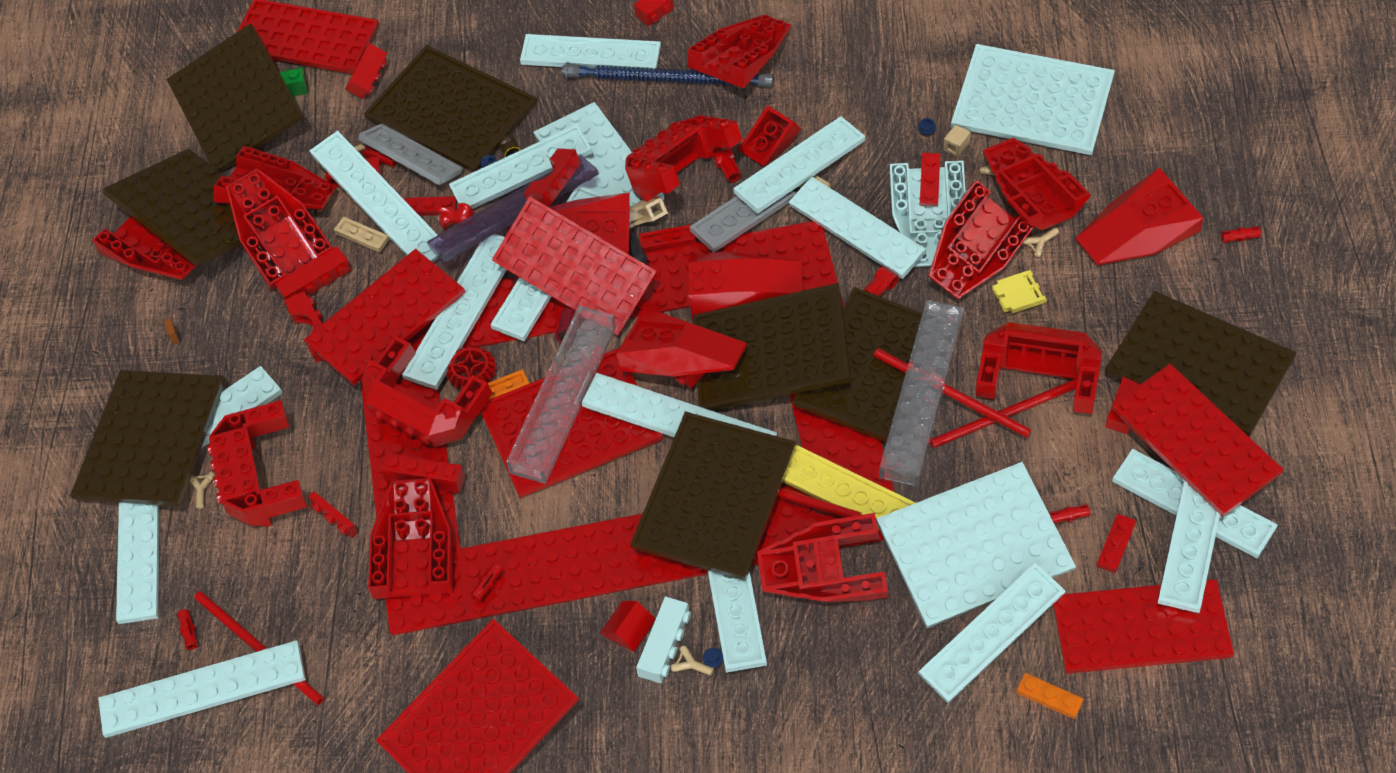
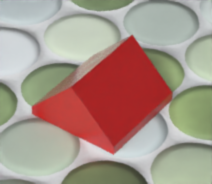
M621 601L600 634L635 653L653 627L656 618L638 601Z

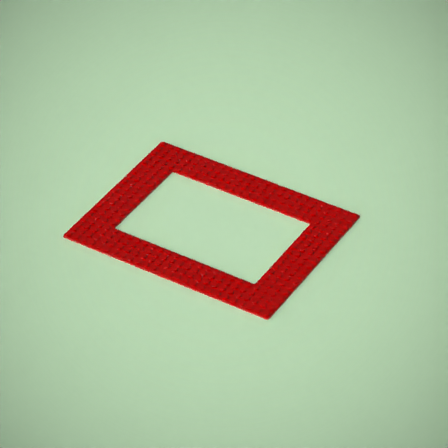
M814 221L742 234L716 251L801 261L803 291L838 283L824 229ZM702 242L645 252L647 256L645 265L657 271V274L630 319L639 317L644 307L661 313L690 308L688 272L690 255L713 252ZM520 277L501 279L463 344L465 349L469 345L475 348L477 345L484 347L519 340L491 329L490 324ZM551 297L527 338L555 333L559 327L562 310L572 308ZM579 313L576 329L599 325ZM435 319L407 341L415 352ZM402 374L396 381L400 386L437 405L440 404L439 389L435 390L406 380ZM361 380L377 519L391 482L385 481L381 471L387 453L445 463L449 462L446 444L436 447L431 444L425 445L416 436L410 437L399 427L394 429L387 424V421L383 419L379 421L371 415L372 411L366 404ZM797 393L789 394L802 448L895 492L881 440L793 405V400ZM434 485L451 533L453 593L386 598L389 631L391 635L410 633L708 575V570L631 548L630 543L642 514L462 548L459 541L453 492L441 491ZM790 485L781 487L790 491L810 496ZM777 497L757 552L779 540L782 541L792 536L797 531H802L815 522L844 517ZM878 529L879 539L839 545V549L882 541L884 538ZM757 552L751 566L759 565ZM493 562L497 563L503 568V571L495 580L493 588L489 589L481 599V602L475 601L470 597V594L480 582L479 578L485 575ZM490 576V577L488 578V580L485 582V584L483 585L482 589H483L484 586L487 584V582L490 580L491 576Z

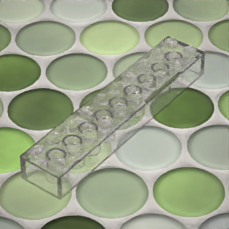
M926 300L880 464L879 478L919 486L963 322V307Z
M578 306L506 461L510 474L546 484L616 329L614 315Z

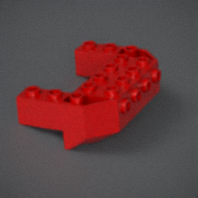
M698 115L671 123L670 127L658 132L657 136L647 140L644 145L634 149L626 157L625 170L633 191L647 202L660 193L668 194L680 185L676 174L678 171L698 157L709 159L713 156V153L720 151L722 148L731 149L742 141L737 122Z
M1007 322L986 334L983 340V353L976 381V397L995 399L1001 368L1078 379L1073 411L1093 414L1103 351L1084 332Z
M394 336L376 362L370 359L367 361L361 379L366 404L372 411L371 415L379 421L382 419L387 421V424L394 429L399 427L410 437L416 436L425 445L431 444L436 447L461 440L493 392L489 384L471 375L454 402L443 398L441 403L437 405L396 383L416 353L409 342Z
M281 400L225 415L209 435L210 444L207 445L209 455L213 457L210 465L212 471L216 473L213 480L215 487L219 489V493H216L219 505L223 504L228 515L250 526L270 527L272 526L271 517L307 508L304 491L299 480L262 490L259 487L252 450L257 449L254 437L290 428L287 412Z

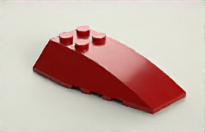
M1015 138L983 150V154L1007 202L1028 224L1041 230L1074 217L1090 198L1091 194L1066 170L1061 171L1058 169V165L1053 162L1048 163L1044 160V156L1039 153L1034 154L1031 152V148Z
M728 251L691 254L688 261L692 322L693 315L803 291L801 261Z

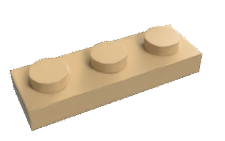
M343 217L334 228L335 234L379 253L390 240L386 234L346 217Z

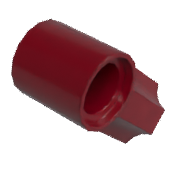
M572 309L562 310L559 327L555 332L558 344L564 349L571 348L575 343L574 334L579 313ZM563 336H569L566 340H561Z

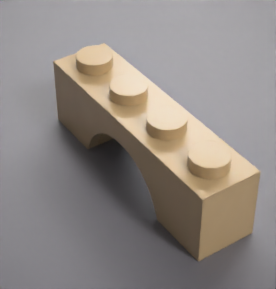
M655 196L648 202L643 199L630 206L629 229L645 222H653L668 214L662 198Z

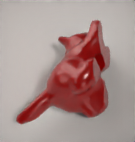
M459 203L458 208L455 210L449 207H439L436 209L441 214L438 217V221L442 228H444V231H447L450 225H458L469 228L479 236H482V231L474 226L476 213L469 204Z

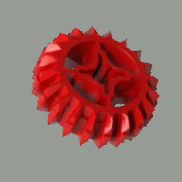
M469 345L465 349L462 346V350H457V353L451 359L446 377L450 384L455 386L457 391L463 389L471 375L487 383L492 382L497 369L495 358L485 347L480 349L478 345L475 348Z

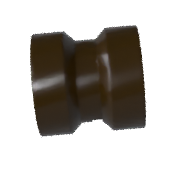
M505 135L498 142L503 150L504 157H508L521 150L519 145L516 144L517 142L513 135Z

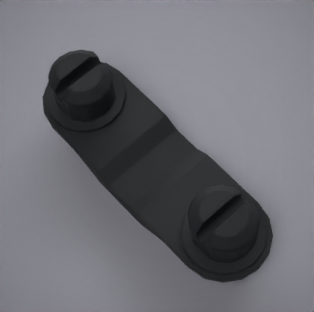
M629 230V249L633 258L645 264L647 256L635 233Z

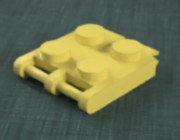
M1031 270L998 280L997 284L992 286V290L996 298L999 299L1004 312L1010 311L1013 314L1047 301L1046 297L1042 296L1039 290V284L1035 283Z

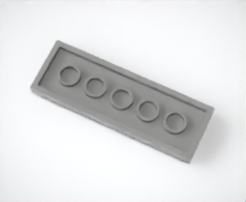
M383 124L359 133L358 140L392 158V160L403 164L406 168L412 169L419 173V175L430 179L435 184L441 185L462 174L463 168Z
M792 190L758 214L736 196L691 225L690 232L714 253L787 205L796 193Z

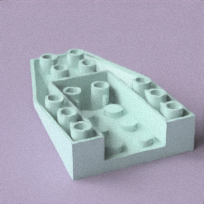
M945 161V166L940 167L938 207L919 206L921 168L909 169L908 163L890 164L892 216L898 231L926 249V253L914 267H929L932 265L944 223L965 193L963 161Z

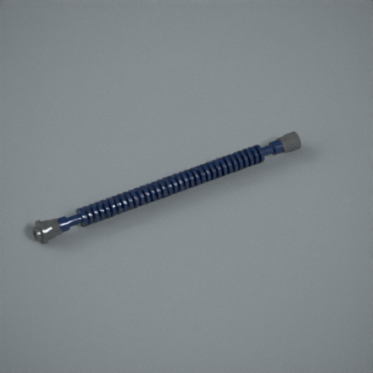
M566 62L562 66V75L565 76V79L596 75V79H604L605 77L607 80H613L614 77V80H617V78L618 80H626L627 78V81H635L636 77V81H644L645 79L646 82H648V79L649 82L653 80L657 82V79L658 82H666L667 79V83H670V81L675 83V80L676 83H679L680 80V83L685 81L686 84H688V80L689 84L693 82L697 84V81L698 84H701V82L706 84L707 81V85H710V82L712 85H715V82L716 85H719V82L720 85H724L725 82L694 70V73L693 70H690V72L685 70L684 73V69H681V72L680 69H677L675 73V69H672V72L671 69H663L662 72V68H654L653 71V68H650V70L645 68L644 70V67H641L640 70V67H632L631 70V67H623L622 70V66H619V68L618 66H610L609 68V66L601 65V69L600 65H597L595 69L570 64V62ZM773 74L755 75L749 83L759 87L772 88Z

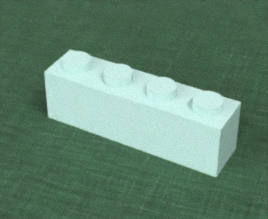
M669 597L664 598L636 667L638 677L662 683L663 678L668 676L670 660L675 658L677 653L676 645L678 641L682 640L684 635L683 627L685 623H689L691 618L688 603Z

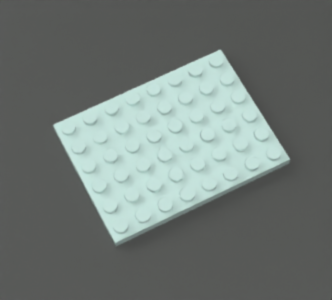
M976 44L951 121V127L953 128L957 125L972 132L1007 139L1015 138L1022 142L1092 155L1115 70Z
M1023 462L876 518L881 534L926 628L994 602L1034 563H1037L1052 579L1076 568Z

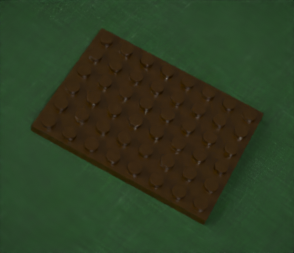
M252 23L166 79L210 165L221 173L236 163V156L243 146L258 149L305 118Z
M426 45L367 109L364 116L366 119L378 125L383 124L442 157L475 172L481 168L482 157L492 155L497 150L500 138L509 135L537 103V97Z
M189 148L103 188V194L197 267L241 245L231 205L214 202V185L221 176L225 175L218 170L216 171L208 162Z
M839 283L693 315V323L695 325L747 344L734 370L705 373L697 381L698 401L701 408L714 411L851 381Z
M854 287L843 307L851 381L799 392L793 400V405L901 448L931 387L874 357V353L879 348L936 378L959 332V327Z
M1154 291L1107 364L1104 373L1120 380L1125 377L1142 384L1171 364L1250 437L1294 361L1297 352Z
M120 370L70 496L72 499L180 507L225 385V377L220 375Z
M685 411L630 543L631 548L746 581L797 442Z

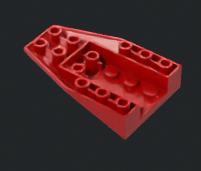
M761 15L720 28L688 48V68L744 89L776 52L791 29V24L772 18L769 15Z
M243 146L236 156V168L230 176H221L215 183L214 202L230 204L226 186L257 168L302 202L306 209L322 210L335 192L336 186L294 161Z
M1159 167L1113 200L1076 237V241L1096 265L1151 256L1200 232L1203 216Z
M258 168L226 186L239 240L270 291L276 288L274 282L333 248L304 204Z
M978 180L967 188L945 221L928 274L929 278L957 300L1002 270L1034 228L1021 215L1016 218L1012 217L987 197L991 191Z
M630 192L579 199L549 207L629 255Z
M132 216L114 233L103 229L92 240L98 253L132 268L183 280L196 267V265Z
M644 307L616 354L621 371L674 377L734 370L747 344L732 337Z
M431 478L391 481L370 534L368 589L373 599L453 593L451 533Z

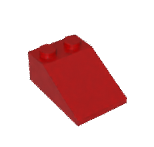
M767 105L738 148V151L766 167L793 142L801 127Z

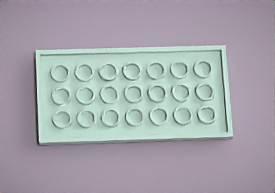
M595 102L533 132L536 140L540 142L578 124L593 153L580 159V166L567 182L571 189L574 191L578 185L606 196L630 192V206L643 200L633 191L625 170L626 157L632 152ZM660 193V194L657 195V196L661 197L662 200H664V195H663V193Z

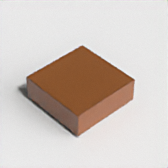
M171 318L165 320L164 324L172 344L180 343Z

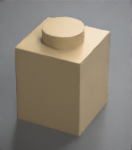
M955 125L944 138L943 150L959 158L970 144L971 132Z

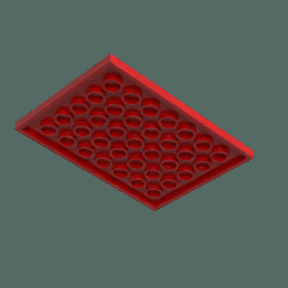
M619 348L489 399L480 412L519 498L663 440V435L660 432L582 407V401L596 373L638 386L631 372L620 370L616 354Z
M492 619L376 741L408 773H511L580 699L496 620Z

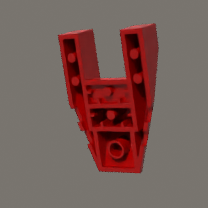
M875 513L815 522L802 531H797L792 536L782 541L779 540L758 551L762 591L823 602L869 601L888 598L885 572L844 578L839 545L879 539Z

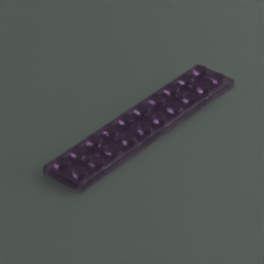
M579 155L580 166L555 199L562 197L565 193L576 189L579 185L599 175L597 168L582 155ZM552 170L551 172L545 174L544 176H542V177L536 179L535 181H538V180H541V179L547 177L548 175H550V174L553 172V170ZM531 183L427 241L428 247L444 263L453 259L456 255L469 250L470 247L477 243L483 242L493 234L499 233L507 226L512 225L527 201L524 192Z

